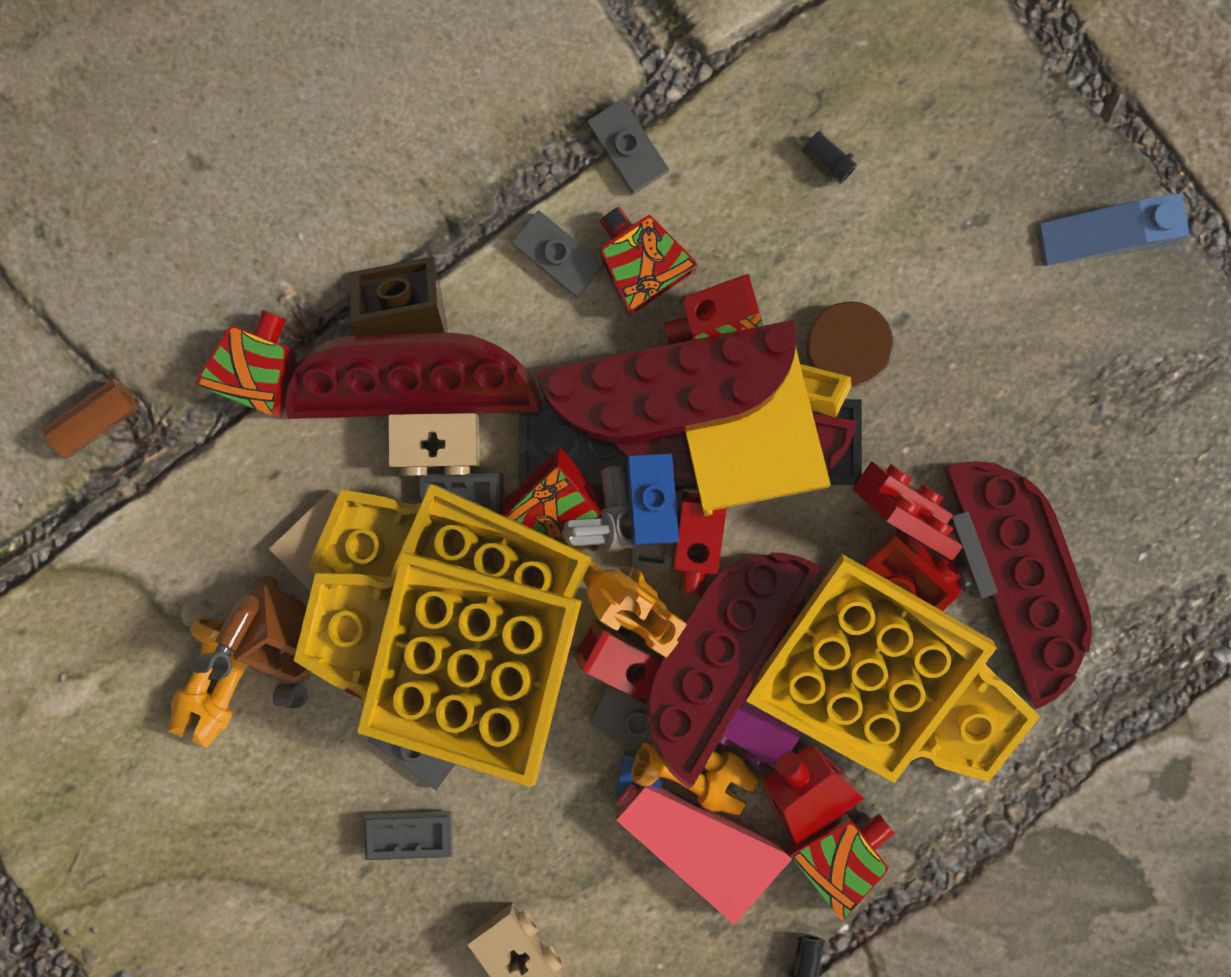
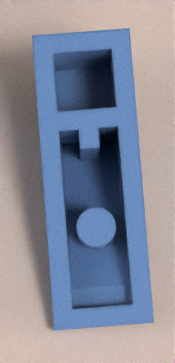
M1182 193L1137 200L1038 225L1045 266L1166 247L1190 236Z

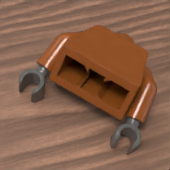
M271 576L260 577L252 583L253 591L240 597L232 607L229 617L215 640L219 644L215 652L198 656L194 663V671L196 673H207L212 668L208 680H218L227 677L232 670V661L228 655L230 651H233L234 660L290 682V684H280L275 688L273 692V703L275 706L300 708L306 704L308 699V693L303 686L304 680H309L311 671L294 662V657L307 606L302 601L279 591L276 578Z

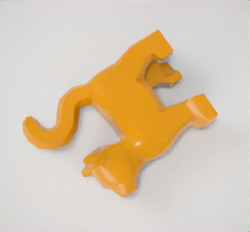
M591 560L583 580L588 588L587 597L596 617L616 631L622 625L636 632L646 640L645 643L651 649L668 657L678 644L677 639L687 624L667 610L666 605L658 599V593L645 582L644 575L640 570L634 568L629 578L616 569L603 570Z

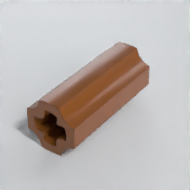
M111 379L43 427L44 438L62 458L69 459L138 410L136 401L118 380Z

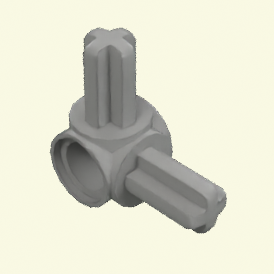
M609 466L601 471L606 509L601 510L600 518L568 520L564 524V531H562V538L566 540L568 546L597 545L598 548L607 552H616L634 547L632 546L626 469L622 466Z

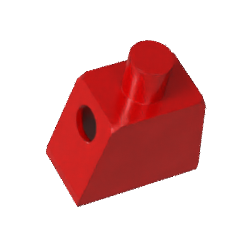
M807 745L798 753L786 752L780 755L775 764L776 769L766 775L762 781L774 814L797 847L808 841L864 799L841 767L814 745Z

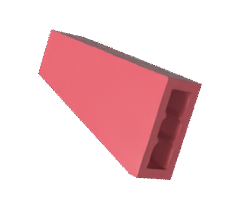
M630 784L615 802L619 806L616 810V821L734 925L792 860L787 849L781 843L718 813L711 812L701 805L662 787L659 789L650 785L637 788Z

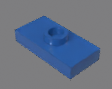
M672 454L628 456L626 458L632 546L679 542Z

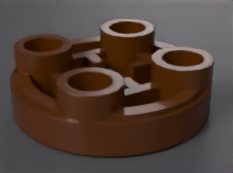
M855 301L837 303L824 310L813 321L806 342L807 355L811 366L851 377V388L863 386L879 377L887 368L894 348L893 334L884 316L875 308Z

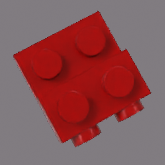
M871 461L852 490L888 523L953 561L963 546L949 535L953 527L948 522L953 514L940 505L944 497L923 483L918 489L910 485L912 477L891 463L885 469Z
M897 527L868 554L867 560L862 564V566L941 611H944L961 595V582L958 581L961 574L958 569L945 558H941L937 562L925 551L929 546Z

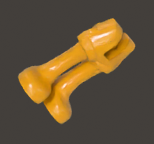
M205 617L194 618L190 631L192 636L202 643L200 655L215 652L219 645L215 640L223 628L224 622ZM230 651L229 657L232 661V670L227 677L219 679L212 693L207 691L211 681L208 680L212 668L207 673H196L193 671L185 688L177 689L172 697L168 732L182 738L192 725L196 714H198L201 718L194 731L192 743L208 748L219 732L225 730L230 722L233 710L229 706V702L241 676L249 665L234 660L233 651Z
M645 742L640 746L632 767V780L640 786H650L659 777H664L686 787L665 767L653 745ZM714 751L704 767L706 772L704 774L701 773L694 786L687 789L698 795V803L711 812L722 811L740 816L747 803L727 789L728 785L732 783L753 792L760 779L746 766L742 757L730 751H724L720 754Z

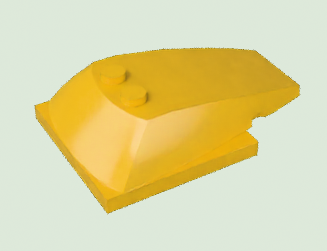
M430 484L422 504L417 503L416 505L382 496L341 489L307 569L314 575L315 573L393 577L394 574H397L401 554L409 552L574 598L593 556L442 487Z
M403 552L397 574H394L393 577L364 574L315 573L294 662L342 690L348 688L361 696L364 707L357 733L532 787L536 784L582 601L417 554Z
M843 554L838 558L767 660L745 697L748 703L893 783L897 781L909 763L919 757L931 759L935 766L990 782L1040 718L1010 686L986 665L988 659L997 649L993 640Z

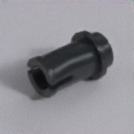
M820 130L811 137L802 149L805 155L807 154L830 175L828 177L830 182L836 180L839 184H842L858 165L852 160L854 158L852 153L846 155L827 139Z
M798 934L794 970L789 972L788 977H819L825 939L811 934Z

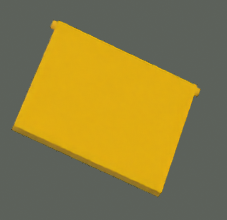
M795 350L790 373L783 385L775 393L774 398L759 411L738 421L685 432L704 516L712 515V510L829 488L831 485L797 350Z

